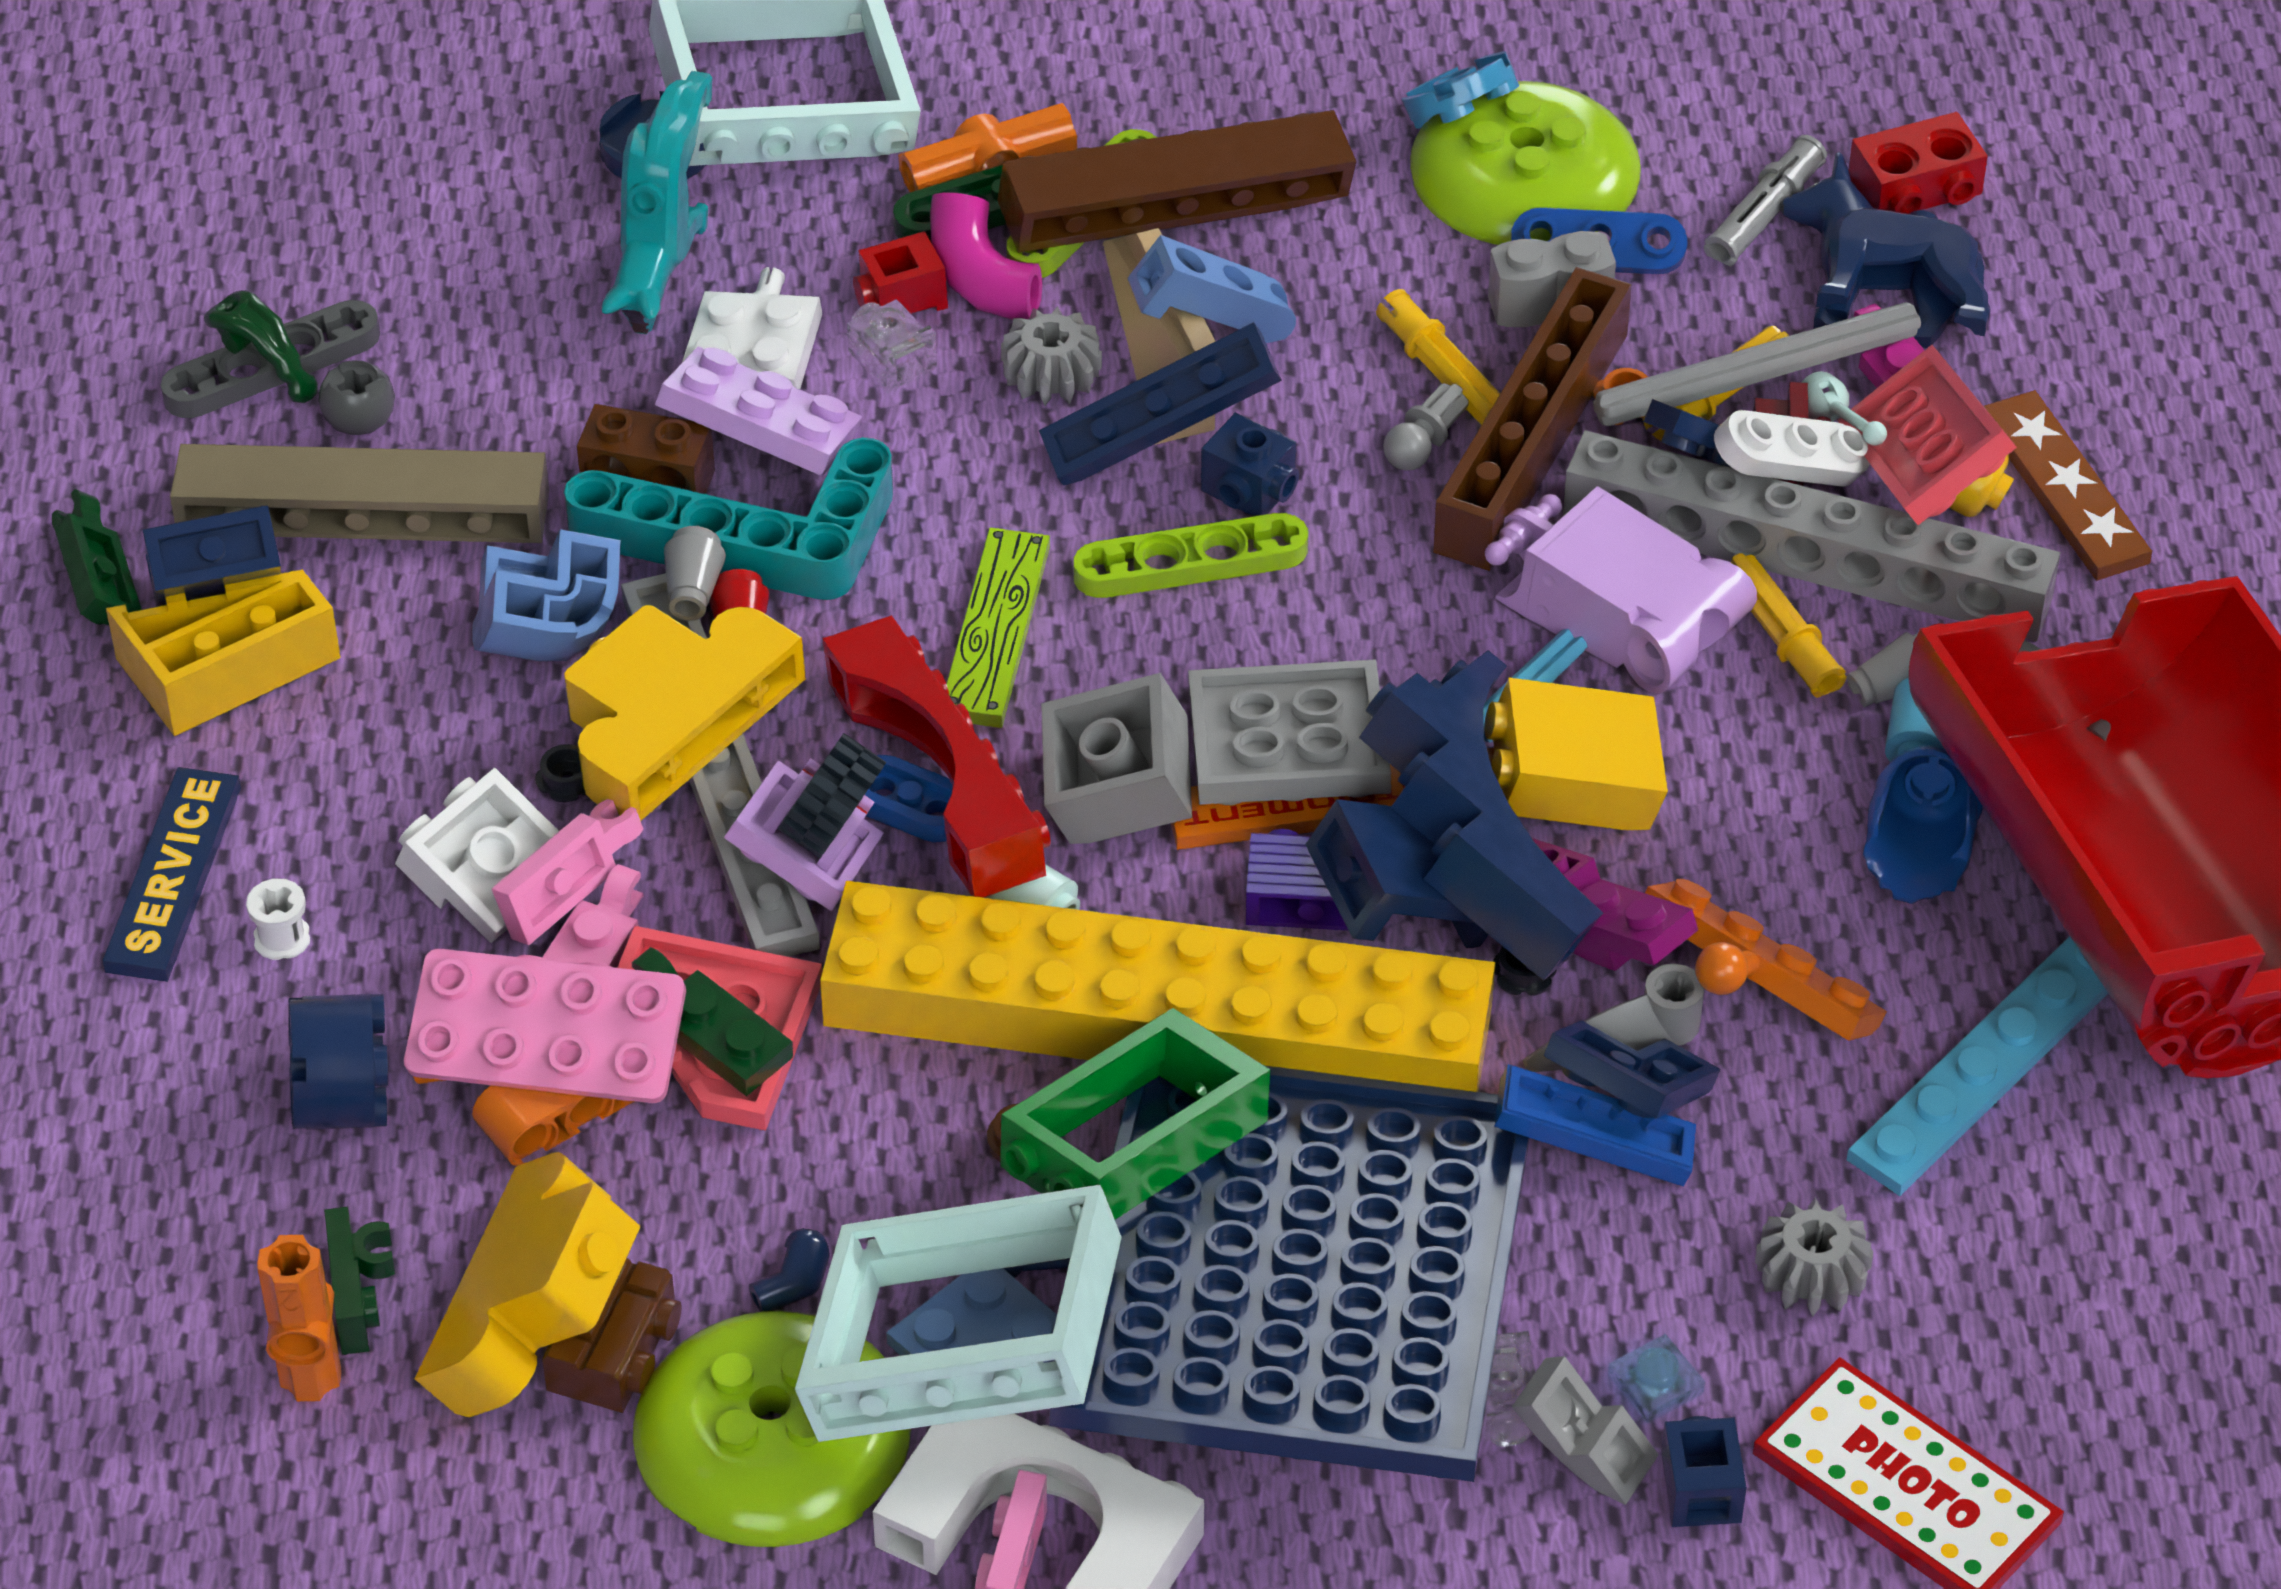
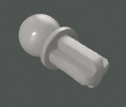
M1441 384L1422 405L1412 406L1406 412L1405 423L1397 424L1389 430L1384 439L1383 449L1385 457L1391 465L1400 470H1415L1424 465L1428 460L1432 449L1431 443L1439 447L1447 440V429L1468 408L1469 400L1462 394L1463 389L1459 385Z

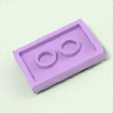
M699 346L662 383L655 403L658 407L820 476H823L831 467L843 444L853 440L863 417L849 411L847 405L837 398L828 395H811L793 387L792 382L783 375L770 371L757 372L737 363V359L724 350L717 348L703 349Z

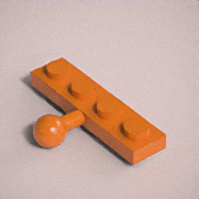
M1676 879L1673 882L1647 887L1645 894L1692 908L1698 931L1687 940L1702 949L1696 960L1695 974L1700 985L1708 992L1716 995L1731 994L1744 984L1746 978H1749L1848 1041L1870 1036L1880 1027L1887 1011L1868 1000L1870 992L1865 987L1844 977L1833 978L1815 967L1817 960L1807 951L1791 944L1780 945L1763 935V925L1754 918L1737 911L1726 912L1710 902L1711 893L1704 887L1686 879Z

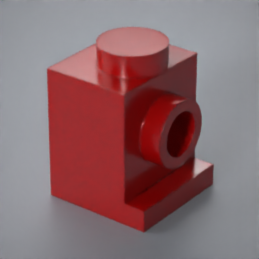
M925 231L858 250L860 275L853 277V286L857 301L863 311L874 308L880 321L883 322L935 307L937 311L948 309L946 270Z

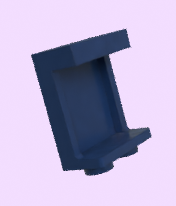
M268 505L143 529L147 550L146 561L156 607L167 605L165 596L185 593L186 600L190 601L225 594L224 585L281 574V564Z
M1336 799L1305 845L1353 939L1374 941L1393 914L1451 920L1465 948L1480 947L1488 937V933L1423 880L1438 860L1430 852L1434 844L1391 809V806Z

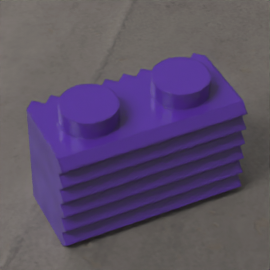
M1276 829L1268 834L1251 833L1246 887V925L1349 931L1305 845L1311 836H1302L1289 829Z

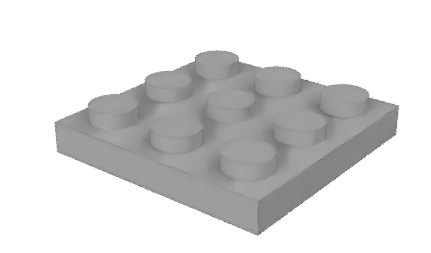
M1376 659L1188 670L1199 805L1218 803L1235 805L1241 802L1270 800L1300 801L1306 798L1338 796L1360 798L1372 794L1391 793L1390 764L1359 739V736L1373 718L1366 712V708L1380 691Z

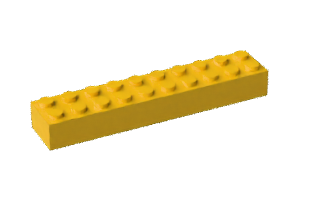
M846 881L820 985L823 1026L1090 1060L1174 1008L1265 1066L1479 1092L1492 1010L1495 962Z

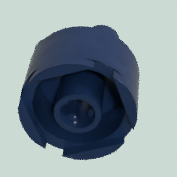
M383 994L320 995L288 999L289 1077L293 1129L316 1130L387 1126L386 1087H375L388 1085L387 1045H383V1035L373 1036L376 1033H385Z

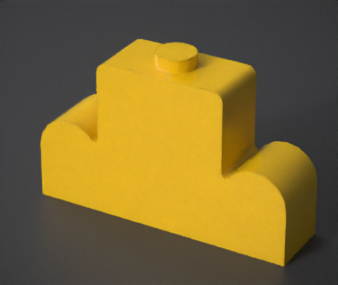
M652 605L641 607L608 636L595 641L588 652L564 673L570 719L583 728L579 735L578 749L586 795L596 804L607 799L613 800L619 816L630 807L636 808L640 821L643 820L806 680L802 637L754 608L737 607L717 615L710 626V638L705 639Z
M560 1152L551 1153L516 1166L414 1379L455 1414L469 1418L500 1408L512 1401L532 1378L537 1366L535 1352L539 1348L586 1333L596 1325L639 1232L640 1225L616 1205L607 1192Z

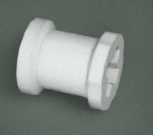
M270 879L253 887L247 896L246 907L250 919L257 925L253 934L256 951L263 957L271 960L294 958L304 952L310 944L309 926L302 919L306 907L303 890L295 882L287 879Z

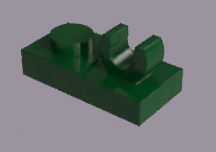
M348 1206L324 1209L332 1288L335 1292V1318L342 1355L368 1352L370 1350L367 1328L380 1327V1316L375 1286L362 1287L360 1274L370 1279H385L395 1274L392 1251L370 1252L375 1248L392 1246L389 1223L381 1221L370 1222L360 1227L356 1233H353Z

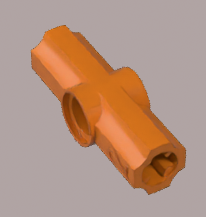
M1063 103L1003 122H999L995 116L990 114H978L966 119L959 125L954 133V137L898 154L899 170L909 192H914L1003 165L1004 161L1016 160L1025 156H1041L1076 150L1077 134L1072 123L1071 114Z
M279 1235L275 1242L259 1250L257 1261L258 1275L268 1321L266 1351L269 1357L276 1362L280 1387L289 1390L294 1395L296 1402L321 1401L328 1391L339 1387L341 1381V1364L332 1319L335 1292L331 1285L325 1281L320 1249L311 1246L305 1240L304 1235Z

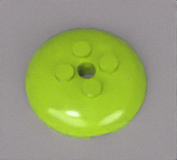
M1518 81L1519 87L1491 100H1488L1486 94L1471 100L1474 111L1443 124L1439 114L1434 115L1423 124L1411 149L1410 169L1413 185L1424 205L1451 228L1477 240L1496 245L1511 241V232L1515 221L1521 214L1533 208L1625 212L1632 203L1640 182L1641 165L1637 147L1631 134L1618 117L1600 103L1580 92L1545 82ZM1543 228L1534 229L1530 233V237L1537 240L1549 241L1552 237L1549 231Z
M763 1311L722 1320L682 1341L659 1363L650 1376L635 1410L633 1422L635 1458L643 1480L655 1499L664 1508L667 1507L679 1518L696 1527V1531L724 1542L755 1547H780L816 1540L835 1533L861 1518L863 1512L879 1499L901 1471L909 1450L911 1429L818 1442L795 1391L815 1321V1315L788 1311ZM865 1339L859 1362L885 1358ZM767 1412L783 1415L773 1420L759 1418L767 1414Z

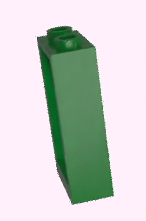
M1172 1008L1001 1114L1000 1167L1008 1171L1012 1177L1024 1182L1040 1194L1101 1185L1113 1217L1116 1220L1266 1123L1268 1119L1270 1069ZM1158 1076H1161L1197 1100L1100 1163L1061 1138Z

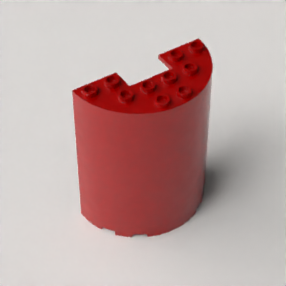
M2233 576L2209 581L2199 580L2191 584L2160 589L2151 588L2133 593L2112 638L2084 643L2073 642L2066 646L2031 652H2019L2034 621L2028 610L2003 615H1988L1979 619L1948 624L1938 623L1920 628L1913 642L1908 676L1910 693L1916 707L2153 1060L2162 1067L2168 1064L2177 1065L2185 1076L2197 1078L2238 1076L2281 1060V635L2239 577ZM2100 719L2106 720L2111 724L2106 741L2086 728Z

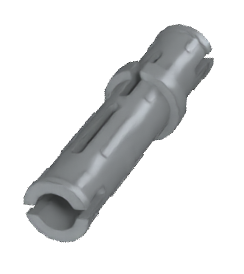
M1801 135L1797 137L1794 144L1778 162L1767 164L1758 176L1759 183L1735 207L1733 212L1714 233L1705 239L1704 251L1706 255L1730 267L1737 262V258L1780 212V204L1783 198L1803 191L1806 181L1818 168L1825 164L1827 152L1822 143L1812 136Z

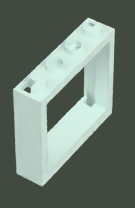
M652 0L649 33L666 88L676 80H686L691 71H696L688 43L836 37L864 32L886 101L729 109H708L707 106L703 107L696 145L689 166L874 157L914 150L921 110L884 0ZM701 143H703L705 151H699Z
M1101 1185L842 1225L795 1387L797 1396L818 1442L1084 1404L1122 1238ZM876 1238L868 1240L866 1249H862L859 1239ZM1070 1258L1055 1326L1051 1334L859 1362L880 1287ZM1055 1360V1361H1053V1362H1046V1363L1043 1362V1361Z

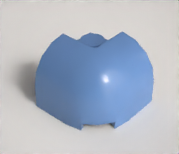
M560 529L548 556L487 545L481 559L479 607L472 624L474 650L533 661H566L588 647L604 630L614 608L619 585L621 540Z

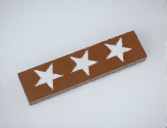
M2036 390L1984 405V408L2017 447L2008 454L2009 460L2096 581L2151 563L2153 551Z

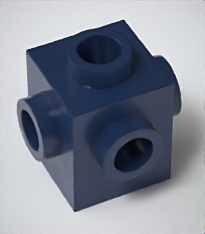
M1235 412L1201 448V491L1221 500L1225 505L1233 509H1239L1251 516L1268 514L1278 502H1286L1297 486L1299 471L1295 469L1296 441L1285 437L1277 430L1269 429Z

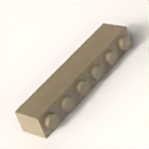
M180 444L170 500L175 523L268 505L275 537L542 543L550 490L545 452Z

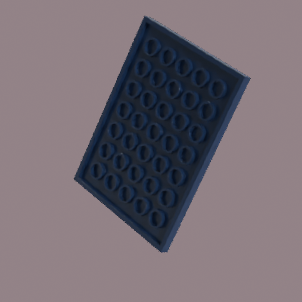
M1266 1066L1270 1069L1267 1122L1115 1220L1122 1238L1084 1404L1050 1408L1049 1426L1474 1482L1530 1138L1494 1127L1498 1094ZM1161 1076L1127 1096L1113 1154L1197 1100Z

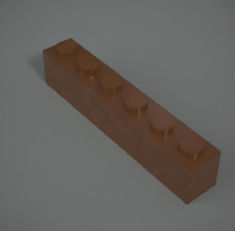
M1334 110L1311 114L1301 113L1279 119L1244 122L1234 126L1202 131L1192 130L1170 136L1135 139L1125 143L1093 148L1082 147L1073 151L1041 156H1025L1016 160L1004 161L997 201L1016 250L1019 253L1131 235L1157 228L1162 230L1287 210L1349 196L1357 161Z
M1579 267L1574 269L1436 501L1433 553L1487 571L1492 569L1493 565L1485 557L1487 546L1499 540V532L1504 527V518L1516 508L1524 509L1530 504L1591 399L1598 381L1602 380L1627 337L1632 284Z

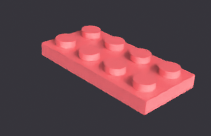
M1933 345L1929 346L1851 409L1868 422L1878 421L1886 427L1887 437L1885 441L1876 446L1867 443L1868 451L1864 457L1917 525H1920L1928 517H1934L1946 511L1955 501L1956 495L1978 478L1987 477L1998 470L2005 461L2006 456L2017 448ZM1841 417L1837 420L1841 424L1855 428Z

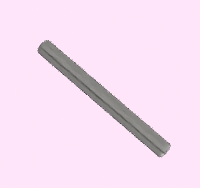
M1904 302L1602 390L1596 394V399L1593 401L1594 412L1597 414L1602 425L1611 426L1646 416L1652 399L1676 407L1914 337L1921 327L1920 316L1917 314L1912 303Z

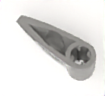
M1675 963L1661 965L1653 969L1647 976L1643 995L1597 1013L1584 1020V1022L1636 1051L1664 1038L1678 1046L1684 1045L1692 1041L1699 1033L1704 988L1698 982L1695 970L1688 966ZM1549 1041L1522 1060L1527 1070L1541 1072L1563 1069L1559 1064L1543 1056Z

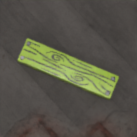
M989 528L947 681L950 698L955 705L964 704L969 712L972 723L975 725L1003 727L1050 550V535Z

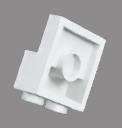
M493 768L477 783L471 777H468L458 784L444 800L443 805L446 808L432 820L426 814L416 819L398 840L403 848L395 863L440 909L450 902L490 943L507 930L492 888L559 832L496 768Z

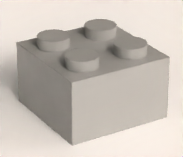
M1161 673L1041 703L1044 806L1070 844L1093 843L1192 818L1188 718Z

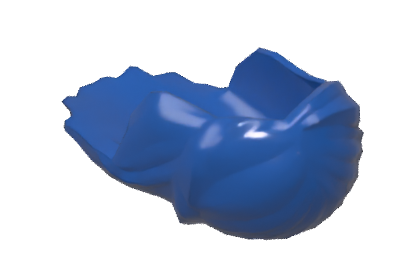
M1918 746L1908 749L1893 758L1876 780L1875 791L1868 809L1867 838L1863 849V857L1868 870L1876 877L1880 889L1891 890L1894 900L1913 904L1923 899H1933L1946 891L1954 892L1970 863L1976 827L1983 811V805L1947 751L1933 746Z

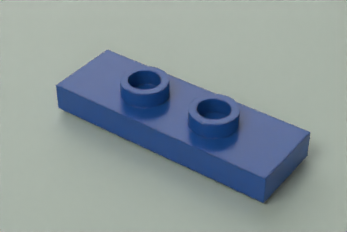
M1510 1064L1505 1068L1499 1083L1494 1127L1683 1187L1692 1173L1696 1133L1695 1123L1667 1114L1657 1119L1639 1117L1623 1109L1619 1105V1099Z

